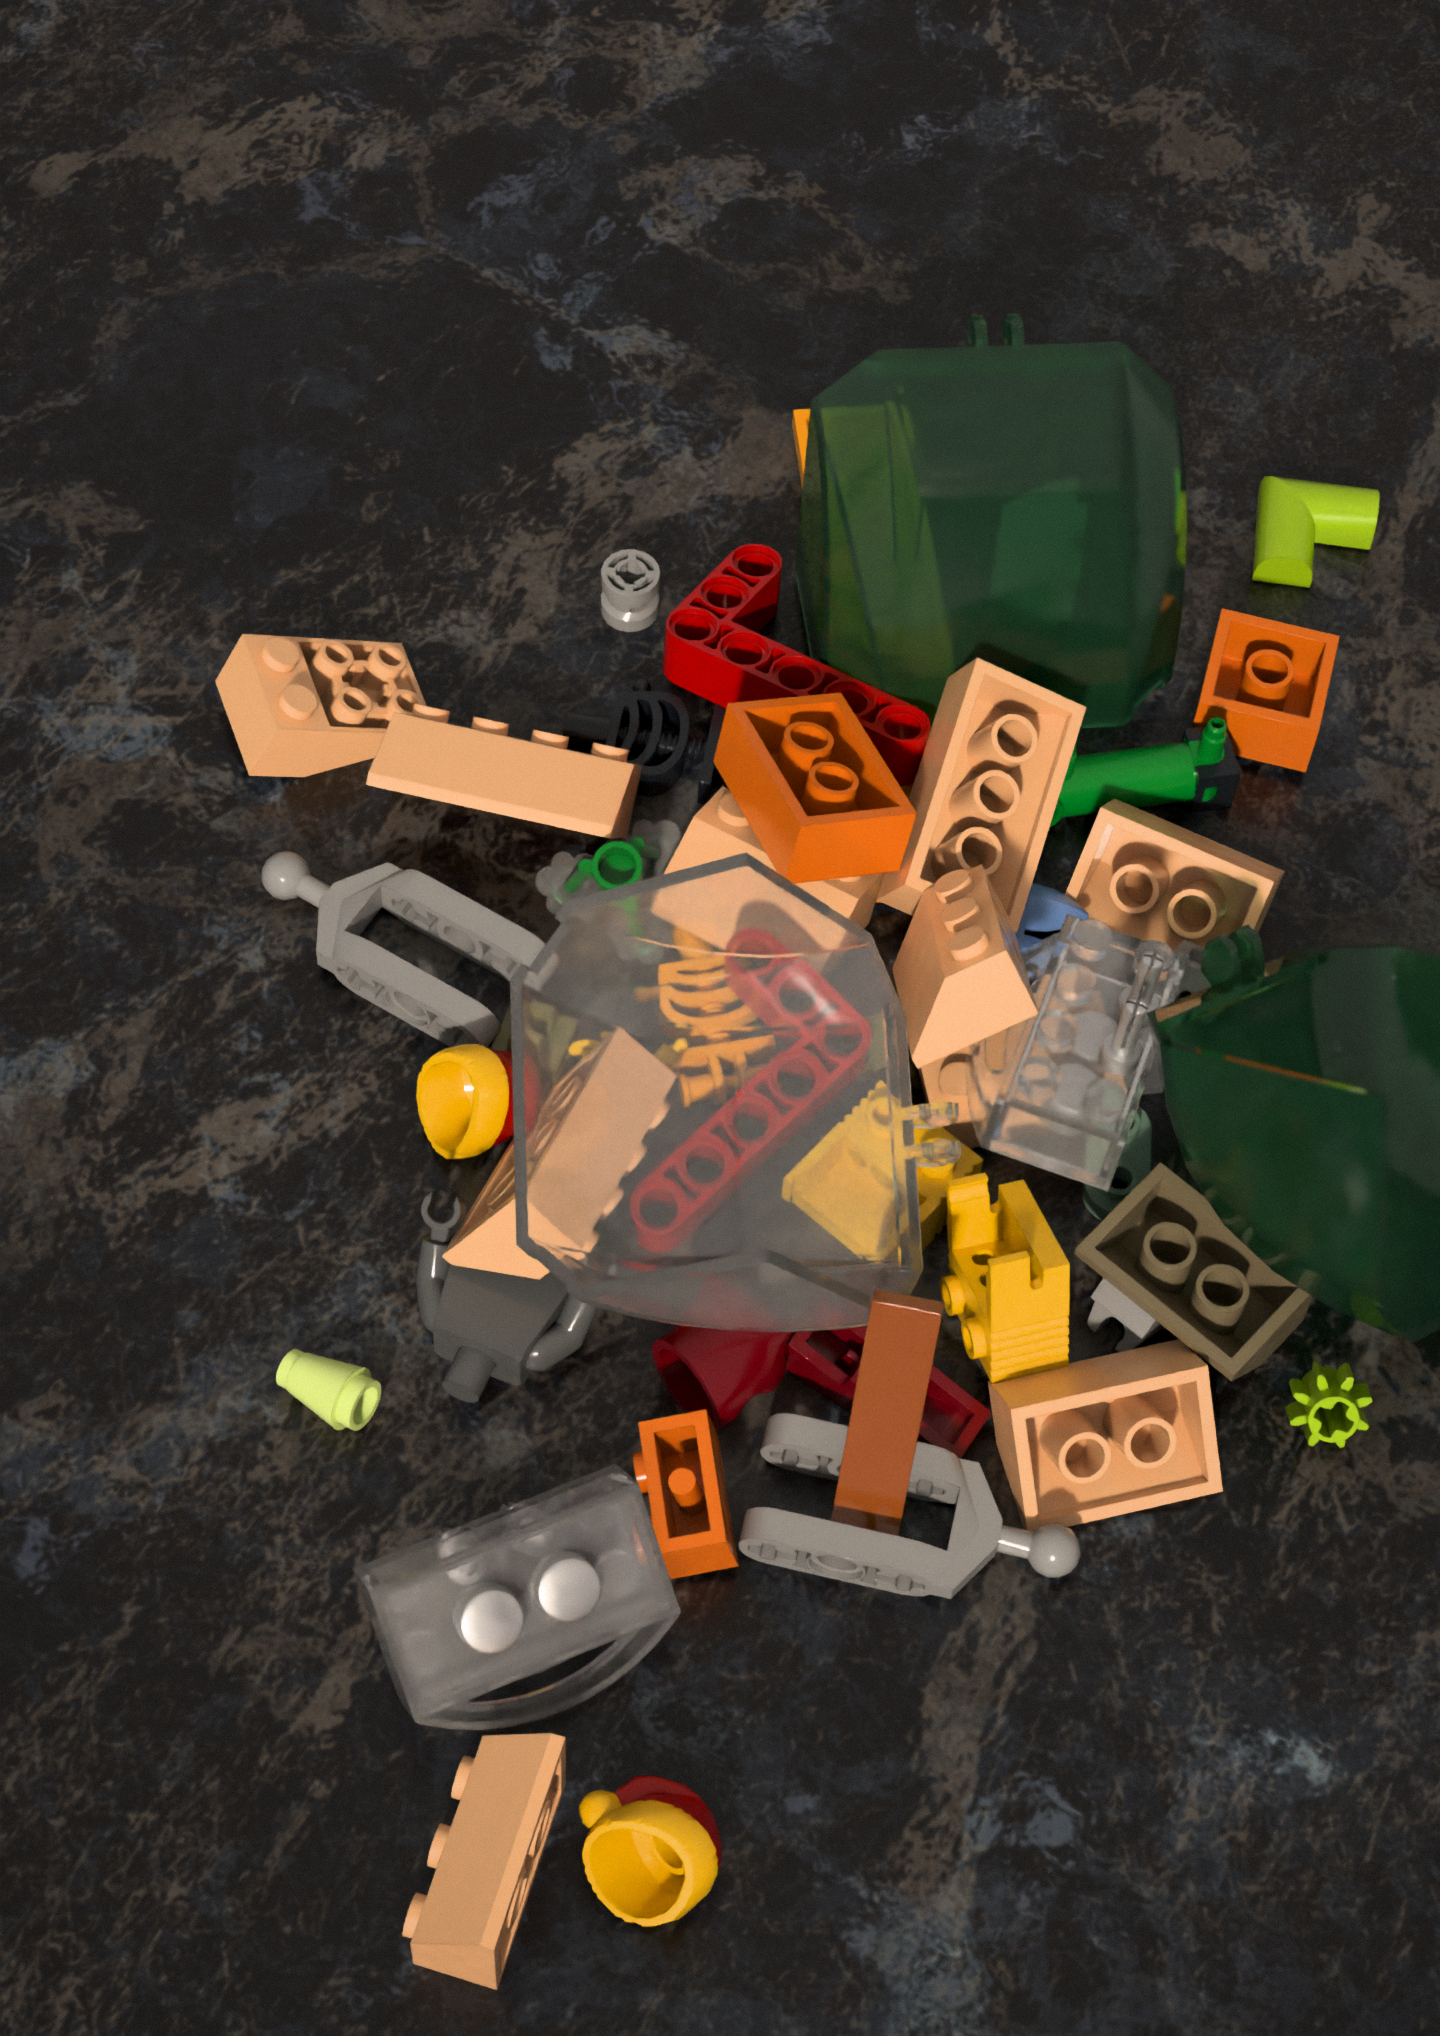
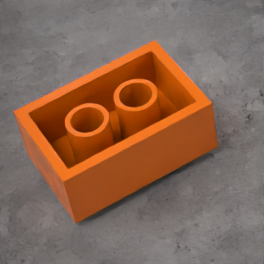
M841 692L727 704L713 763L784 885L898 872L900 870L917 812Z

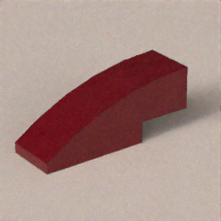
M823 1293L805 1307L799 1316L798 1327L786 1341V1369L851 1413L867 1327ZM932 1365L917 1441L945 1448L954 1453L958 1458H962L992 1412Z

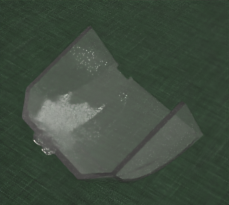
M747 852L567 900L554 917L561 924L530 967L521 964L510 979L516 1245L528 1256L537 1259L567 1286L565 1289L580 1302L631 1317L681 1326L762 1332L847 1329L867 1326L874 1289L911 1295L923 1272L916 1166L938 1167L958 1161L962 1155L961 1141L939 1139L933 1142L915 1144L914 1128L934 1129L950 1125L958 1120L959 1108L958 1103L945 1101L912 1106L906 1014L872 934Z

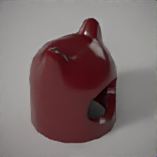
M725 1298L710 1303L658 1338L652 1345L653 1360L665 1387L684 1413L706 1409L716 1432H718L738 1416L744 1405L753 1396L772 1393L780 1384L786 1372V1341L798 1327L799 1316L792 1311L770 1315L764 1310L744 1301Z

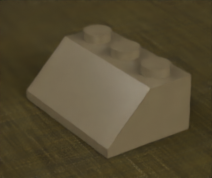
M1161 1162L1075 1248L1074 1252L1078 1258L1230 1381L1261 1366L1303 1321L1317 1289V1285Z

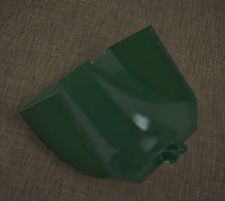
M1015 313L1005 314L1003 317L1002 338L1004 339L1005 346H988L987 324L984 316L969 315L967 318L969 347L877 350L811 399L795 573L810 657L918 707L929 717L931 728L947 678L977 657L1085 706L1086 711L1080 728L1125 726L1134 717L1136 707L1156 687L1162 689L1171 681L1181 624L1186 563V473L1181 425L1172 386L1124 343L1024 345L1023 322L1021 315Z
M1249 924L1231 932L1228 937L1226 934H1222L1208 941L1204 950L1201 951L1204 956L1201 959V972L1211 986L1147 1013L1166 1108L1188 1171L1223 1225L1272 1271L1337 1311L1390 1335L1413 1342L1421 1340L1440 1329V953L1399 944L1305 947L1265 963V953L1262 951L1261 938Z

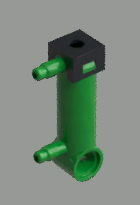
M1213 717L1208 721L1206 727L1184 729L1182 741L1178 743L1077 755V745L1075 743L1050 827L1054 826L1064 817L1098 813L1100 807L1114 798L1136 808L1187 802L1190 813L1231 808L1241 772L1225 720Z

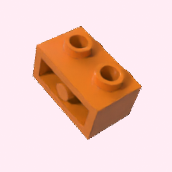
M707 1410L638 1422L642 1451L633 1453V1463L639 1491L641 1494L648 1492L651 1516L642 1518L644 1540L649 1558H659L670 1579L738 1567L719 1436Z

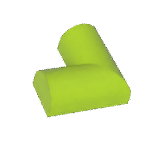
M1265 476L1261 480L1258 489L1252 581L1310 588L1313 578L1314 543L1370 550L1378 519L1379 490Z

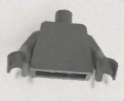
M437 1191L428 1194L421 1205V1215L424 1222L431 1227V1232L422 1238L415 1284L421 1322L433 1333L434 1352L441 1358L452 1361L442 1383L443 1389L459 1400L475 1403L478 1402L490 1376L514 1386H519L526 1382L533 1371H545L579 1350L602 1302L598 1296L600 1288L615 1284L621 1276L622 1268L618 1259H611L606 1267L605 1274L599 1280L590 1271L591 1261L597 1254V1247H590L581 1259L573 1265L574 1273L555 1267L540 1280L451 1265L442 1255L452 1240L450 1237L451 1228L457 1226L465 1217L466 1204L461 1196H456L453 1217L448 1222L439 1220L434 1213Z

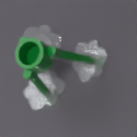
M640 820L633 826L632 836H627L621 841H612L604 844L596 851L594 856L582 853L573 858L568 852L561 851L556 853L551 860V866L542 868L535 877L537 890L542 895L547 896V910L554 915L566 912L573 920L583 921L593 914L595 901L602 899L604 896L611 899H621L618 904V912L606 915L601 923V931L604 937L612 941L613 953L620 958H626L633 954L636 959L646 962L657 958L661 953V942L667 941L672 937L673 926L670 921L666 920V912L650 905L652 897L643 899L639 903L635 892L639 890L642 883L648 880L657 887L681 841L682 833L680 827L670 820H662L655 825L648 820Z

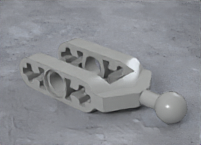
M283 851L269 857L261 872V881L265 889L273 897L281 900L300 897L319 908L316 956L319 966L332 972L346 988L449 1047L462 1044H479L489 1048L501 1030L500 1023L495 1015L477 1000L377 944L360 937V934L382 907L413 929L522 988L530 989L535 987L554 960L552 952L547 945L530 931L415 869L402 870L386 862L334 882L330 886L311 875L307 862L299 854Z
M775 1414L767 1420L760 1453L767 1462L777 1467L838 1481L848 1426L797 1414ZM918 1441L906 1497L930 1502L956 1504L947 1550L909 1538L770 1507H754L746 1511L738 1540V1548L744 1555L766 1564L901 1595H934L948 1599L954 1597L995 1557L996 1552L1028 1559L1034 1570L1047 1578H1060L1070 1573L1077 1566L1081 1557V1547L1078 1538L1070 1528L1060 1523H1047L1037 1528L1034 1532L1002 1525V1516L980 1463L958 1458L954 1453L945 1448Z

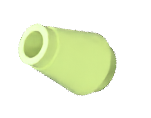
M292 1349L284 1356L276 1373L277 1385L285 1388L291 1395L336 1430H343L346 1427L353 1431L362 1429L374 1415L381 1397V1384L371 1377V1372L368 1368L308 1352L304 1353L298 1349Z

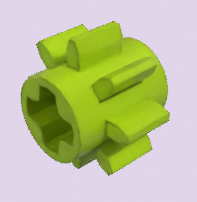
M1314 1361L1312 1370L1305 1374L1302 1380L1293 1378L1289 1380L1292 1395L1297 1401L1285 1407L1291 1426L1304 1424V1433L1310 1446H1314L1319 1440H1322L1324 1442L1336 1443L1339 1448L1345 1447V1440L1352 1436L1357 1429L1367 1431L1369 1428L1365 1413L1361 1407L1372 1403V1397L1366 1383L1353 1385L1354 1376L1350 1365L1346 1362L1337 1370L1332 1367H1322L1318 1361Z

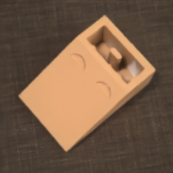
M242 634L215 680L249 776L307 777L375 758L393 713L412 715L414 703L427 706L402 643Z

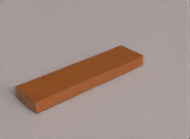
M874 1289L831 1521L891 1535H899L944 1302Z

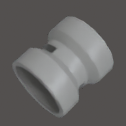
M626 549L611 554L604 561L601 568L602 617L608 625L616 630L638 632L646 629L657 619L659 613V565L652 556L640 550Z

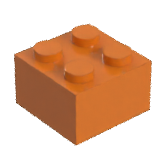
M1222 608L1192 728L1206 727L1208 721L1213 717L1222 718L1227 724L1235 756L1306 773L1321 725L1340 636Z

